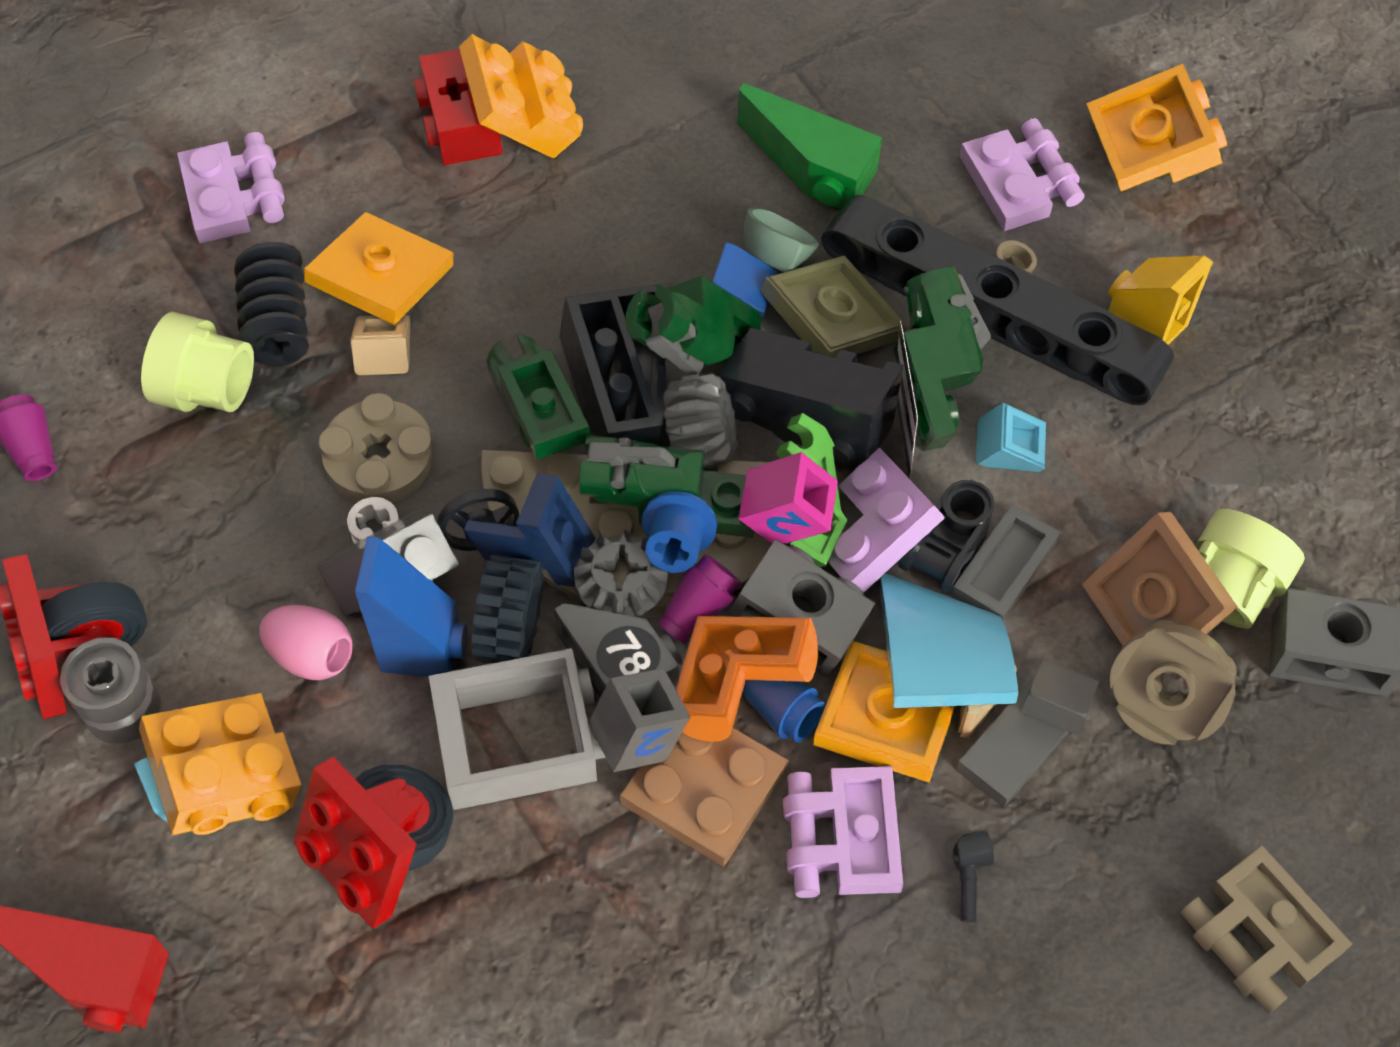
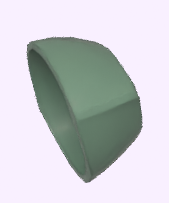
M747 209L743 227V245L750 254L762 262L782 272L791 271L804 263L819 246V242L815 237L793 222L767 209Z

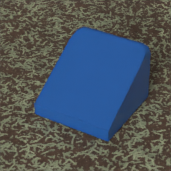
M726 242L713 278V283L759 311L760 317H764L768 300L760 292L765 278L777 275V270L740 247Z

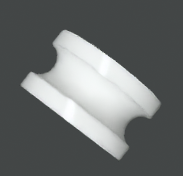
M370 497L362 499L351 508L348 513L347 524L353 544L373 534L372 530L366 527L367 521L376 518L377 522L380 525L383 524V528L399 520L397 509L390 501L384 498Z

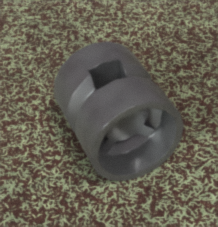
M96 638L87 641L73 650L62 665L60 684L63 694L76 710L86 728L97 739L107 743H126L140 738L139 724L141 716L160 712L161 699L157 687L150 675L145 671V666L138 654L126 642L116 638Z

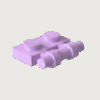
M1036 118L1027 120L1021 126V132L1027 141L1016 144L1007 129L962 143L959 157L1003 232L1050 217L1053 206L1050 198L1061 196L1068 207L1075 206L1084 199V193L1078 185L1080 181L1078 173L1071 163L1063 161L1057 151L1059 148L1057 139L1050 130L1044 129ZM1040 162L1047 174L1036 177L1030 165Z
M251 132L244 137L246 149L240 155L232 156L228 141L177 153L199 244L251 232L247 218L249 215L262 213L263 219L268 223H276L284 217L282 204L285 201V195L281 183L274 178L273 170L276 166L272 148L266 145L264 136L260 132ZM253 178L254 184L252 188L241 191L238 181Z
M892 766L831 768L829 776L830 792H813L812 776L810 773L794 772L787 776L788 796L783 799L784 819L790 822L792 848L786 852L788 873L794 875L795 895L800 898L818 896L820 894L819 873L823 871H837L838 895L901 893L903 875ZM819 818H833L835 845L816 844L815 820Z

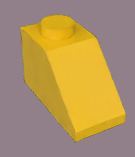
M1204 255L1148 258L1133 273L1125 270L1114 281L1108 292V296L1112 299L1108 311L1116 317L1158 336L1169 345L1188 326L1213 261Z

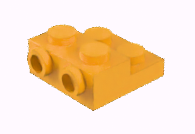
M473 34L459 46L479 124L553 159L581 136L583 119L579 114L575 113L576 107L570 98L572 82L570 78L564 76V67L553 53L547 50L541 51L524 41L509 53L501 45L491 44Z
M1184 64L1086 103L1121 192L1166 173H1169L1174 183L1222 164L1219 149L1227 146L1223 129L1217 117L1210 120L1207 119L1204 109L1209 108L1210 103L1205 88L1200 79L1191 82Z
M261 693L141 716L139 732L172 836L190 831L197 835L209 834L222 829L230 822L251 817L258 821L270 820L281 816L293 808L301 788V782L284 733L275 734Z

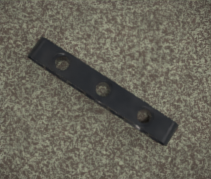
M863 195L849 197L822 234V245L832 258L845 256L859 272L906 296L904 287H908L907 281L932 270L955 267L957 274L963 276L974 298L973 301L990 332L991 339L1130 405L1141 406L1147 404L1174 361L1171 347L1158 336L1120 319L1108 310L919 219L904 215Z

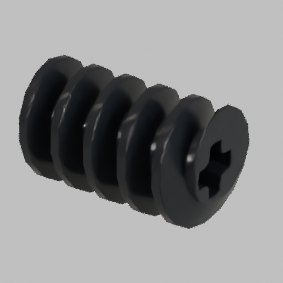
M265 242L253 245L236 258L234 265L236 277L235 291L237 294L236 308L238 311L237 326L239 329L238 340L251 345L254 351V361L272 366L289 365L299 361L307 354L309 343L306 339L308 327L304 320L307 311L303 303L305 299V291L302 286L304 275L301 269L303 259L298 249L282 242Z

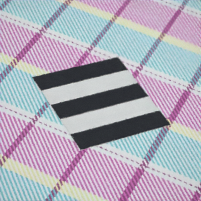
M900 321L896 363L903 364L904 367L897 400V411L908 476L911 479L918 415Z

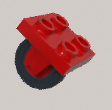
M27 554L2 559L7 583L0 584V606L25 701L38 699L43 719L66 714L67 710L60 684L62 665L69 654L82 643L96 638H116L133 646L144 634L147 624L143 604L134 589L121 583L98 582L37 590Z
M332 757L313 768L293 844L296 846L303 862L308 867L317 869L336 889L342 904L349 911L358 913L374 929L392 917L407 871L429 864L445 847L453 823L451 800L441 784L424 771L406 765H380L362 772L354 779Z

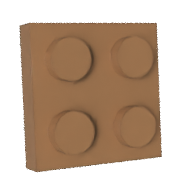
M1159 512L1154 515L1082 584L1122 646L1136 633L1148 629L1153 623L1161 620L1171 621L1177 625L1190 626L1207 634L1238 607L1171 512Z
M734 728L728 738L716 742L697 740L681 733L667 761L639 767L621 793L620 803L625 808L724 867L787 771L789 760Z

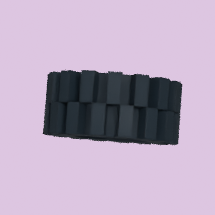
M500 555L490 556V561H487L485 566V574L481 578V591L477 594L476 604H478L477 612L473 617L475 629L472 633V643H474L472 654L475 655V660L498 663L528 657L531 654L533 637L536 636L537 618H539L541 610L539 604L543 594V589H541L543 566L541 562Z

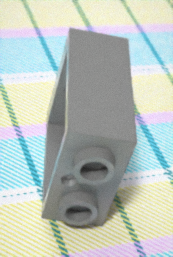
M572 648L429 676L446 784L453 810L597 781L595 760L606 757L588 724L584 707L586 704L595 703L588 668H576ZM564 690L576 753L472 774L461 709Z

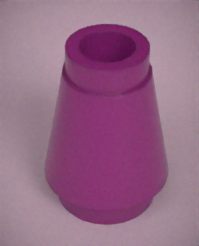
M25 394L11 396L0 401V443L19 471L22 472L26 481H38L52 475L57 470V465L54 460L45 408L37 404L32 396Z
M704 554L697 564L695 563L692 568L685 572L665 610V614L658 623L670 635L686 644L692 636L697 616H717L737 599L734 592L742 582L717 560Z

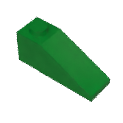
M743 83L739 88L737 124L805 195L815 198L827 206H835L841 209L849 197L865 193L878 170L882 137L746 83Z

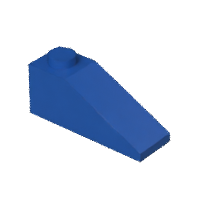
M367 536L355 593L380 671L423 677L451 672L454 659L464 658L468 637L467 624L459 622L455 601L381 538Z

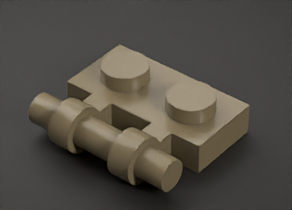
M1263 846L1259 847L1217 880L1211 888L1226 906L1220 913L1215 915L1200 897L1194 899L1180 912L1196 931L1193 935L1194 940L1205 952L1212 949L1235 975L1236 979L1232 983L1245 998L1252 995L1268 1014L1288 999V996L1272 980L1271 977L1275 973L1283 969L1292 981L1301 988L1352 945L1349 939ZM1240 924L1250 932L1267 952L1257 961L1231 933Z

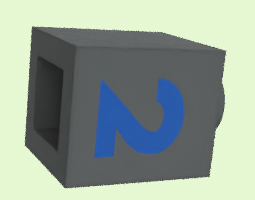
M662 668L610 678L588 724L614 773L667 761L688 723L690 715L665 669Z

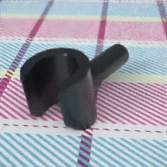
M986 831L963 835L952 850L956 869L960 871L961 922H976L977 874L975 868L994 864L992 842Z

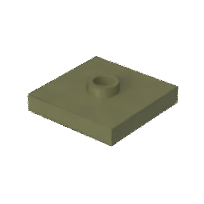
M845 256L766 277L760 289L763 296L799 338L811 343V352L835 358L840 350L860 354L897 342L899 340L900 321L903 332H906L908 328L903 320Z

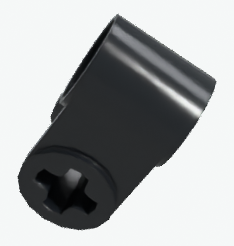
M974 480L957 481L945 490V493L935 506L945 518L900 559L898 564L899 568L905 571L913 568L941 584V591L947 595L952 594L953 586L985 540L994 509V499L989 489L982 483ZM957 511H967L977 518L974 520H963L954 513Z

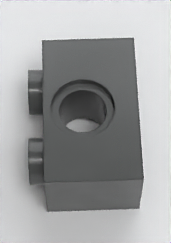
M775 539L738 595L728 614L732 617L811 618L818 643V659L815 671L827 678L843 657L875 603L864 597L862 590L853 582L840 577L835 578L816 566L811 556L802 549L795 546H785ZM792 596H801L808 599L813 604L815 612L808 613L800 610L795 605Z
M1288 588L1272 615L1269 676L1388 697L1400 682V607L1387 605L1384 601L1375 598L1355 600L1331 596L1323 590L1316 588H1301L1298 590ZM1330 632L1339 634L1347 643L1336 640Z

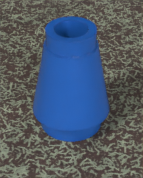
M745 680L742 692L747 702L781 739L791 738L795 742L804 741L816 730L826 706L818 698V691L799 681Z

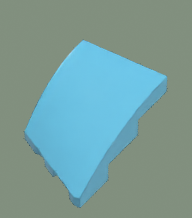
M884 573L879 578L882 623L885 626L887 660L891 672L893 708L1016 704L1019 691L1013 653L1005 624L999 615L890 574Z

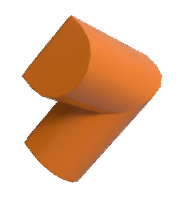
M697 616L676 687V691L690 715V719L682 733L691 738L707 742L722 741L728 738L733 729L745 680L810 682L814 676L818 659L817 635L811 618Z

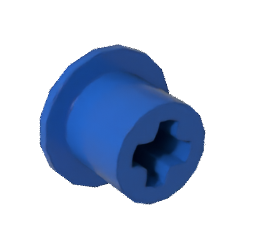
M680 491L661 493L651 499L645 507L642 517V527L645 535L648 536L645 552L649 561L655 567L671 573L685 572L692 568L698 559L699 552L708 548L716 536L717 519L712 508L703 499L691 493Z

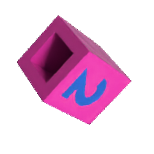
M803 452L747 469L738 519L771 544H773L775 539L782 544H787L831 530L838 481Z

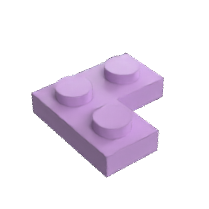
M878 448L839 485L841 490L863 513V516L838 538L828 562L841 578L853 582L864 593L945 518L881 448Z

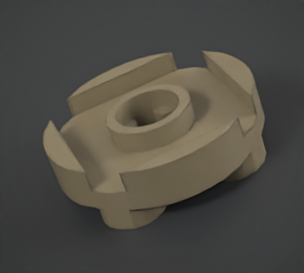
M371 394L362 402L346 408L330 422L319 438L323 467L330 484L339 494L353 502L358 503L362 499L370 497L384 498L391 503L398 502L416 492L425 483L431 472V458L434 451L427 422L415 409L404 403L393 401L386 394ZM378 443L387 444L386 447L389 453L387 457L383 459L378 455H373L369 459L364 457L368 453L367 448Z
M1161 620L1153 623L1148 629L1136 633L1125 643L1113 663L1110 673V688L1113 686L1114 696L1118 702L1116 709L1127 726L1140 736L1156 743L1176 745L1178 740H1191L1196 737V741L1212 735L1227 718L1236 693V665L1233 659L1225 653L1224 649L1206 633L1190 626L1177 625L1171 621ZM1173 672L1181 675L1184 678L1183 684L1189 688V692L1185 694L1177 690L1172 696L1164 694L1161 691L1164 682L1157 675L1161 673L1170 675Z

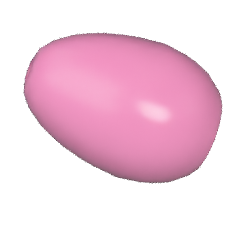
M305 605L281 606L269 611L260 623L259 636L267 653L282 668L297 677L309 680H325L339 674L349 662L353 645L349 630L341 620L326 610Z

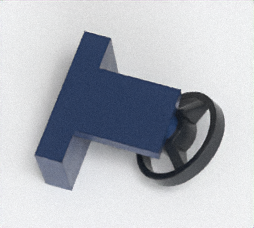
M541 473L536 474L520 514L517 504L510 494L498 489H477L461 494L451 500L441 510L437 520V524L449 547L461 551L478 550L484 560L490 561V556L500 555L541 562L543 569L547 570L555 584L575 587L574 567H576L580 558L582 547L588 548L596 539L559 476ZM484 501L505 504V506L494 511L489 509H477L469 513L461 511L466 506ZM450 519L463 528L466 539L455 537L446 531V526Z

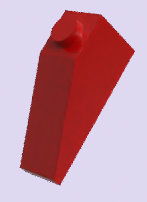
M0 906V946L81 1014L84 1025L109 1033H120L123 1025L145 1029L169 953L155 935Z

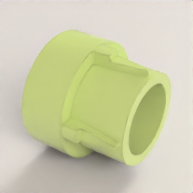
M169 312L157 323L146 346L141 371L143 394L151 403L184 412L192 411L198 405L233 412L239 408L249 389L254 367V351L247 342L217 335L214 324L208 320L178 312Z
M1231 509L1216 510L1195 544V547L1238 606L1222 622L1239 628H1251L1262 609L1269 608L1275 596H1282L1286 593L1305 560L1301 549L1281 531L1256 517Z

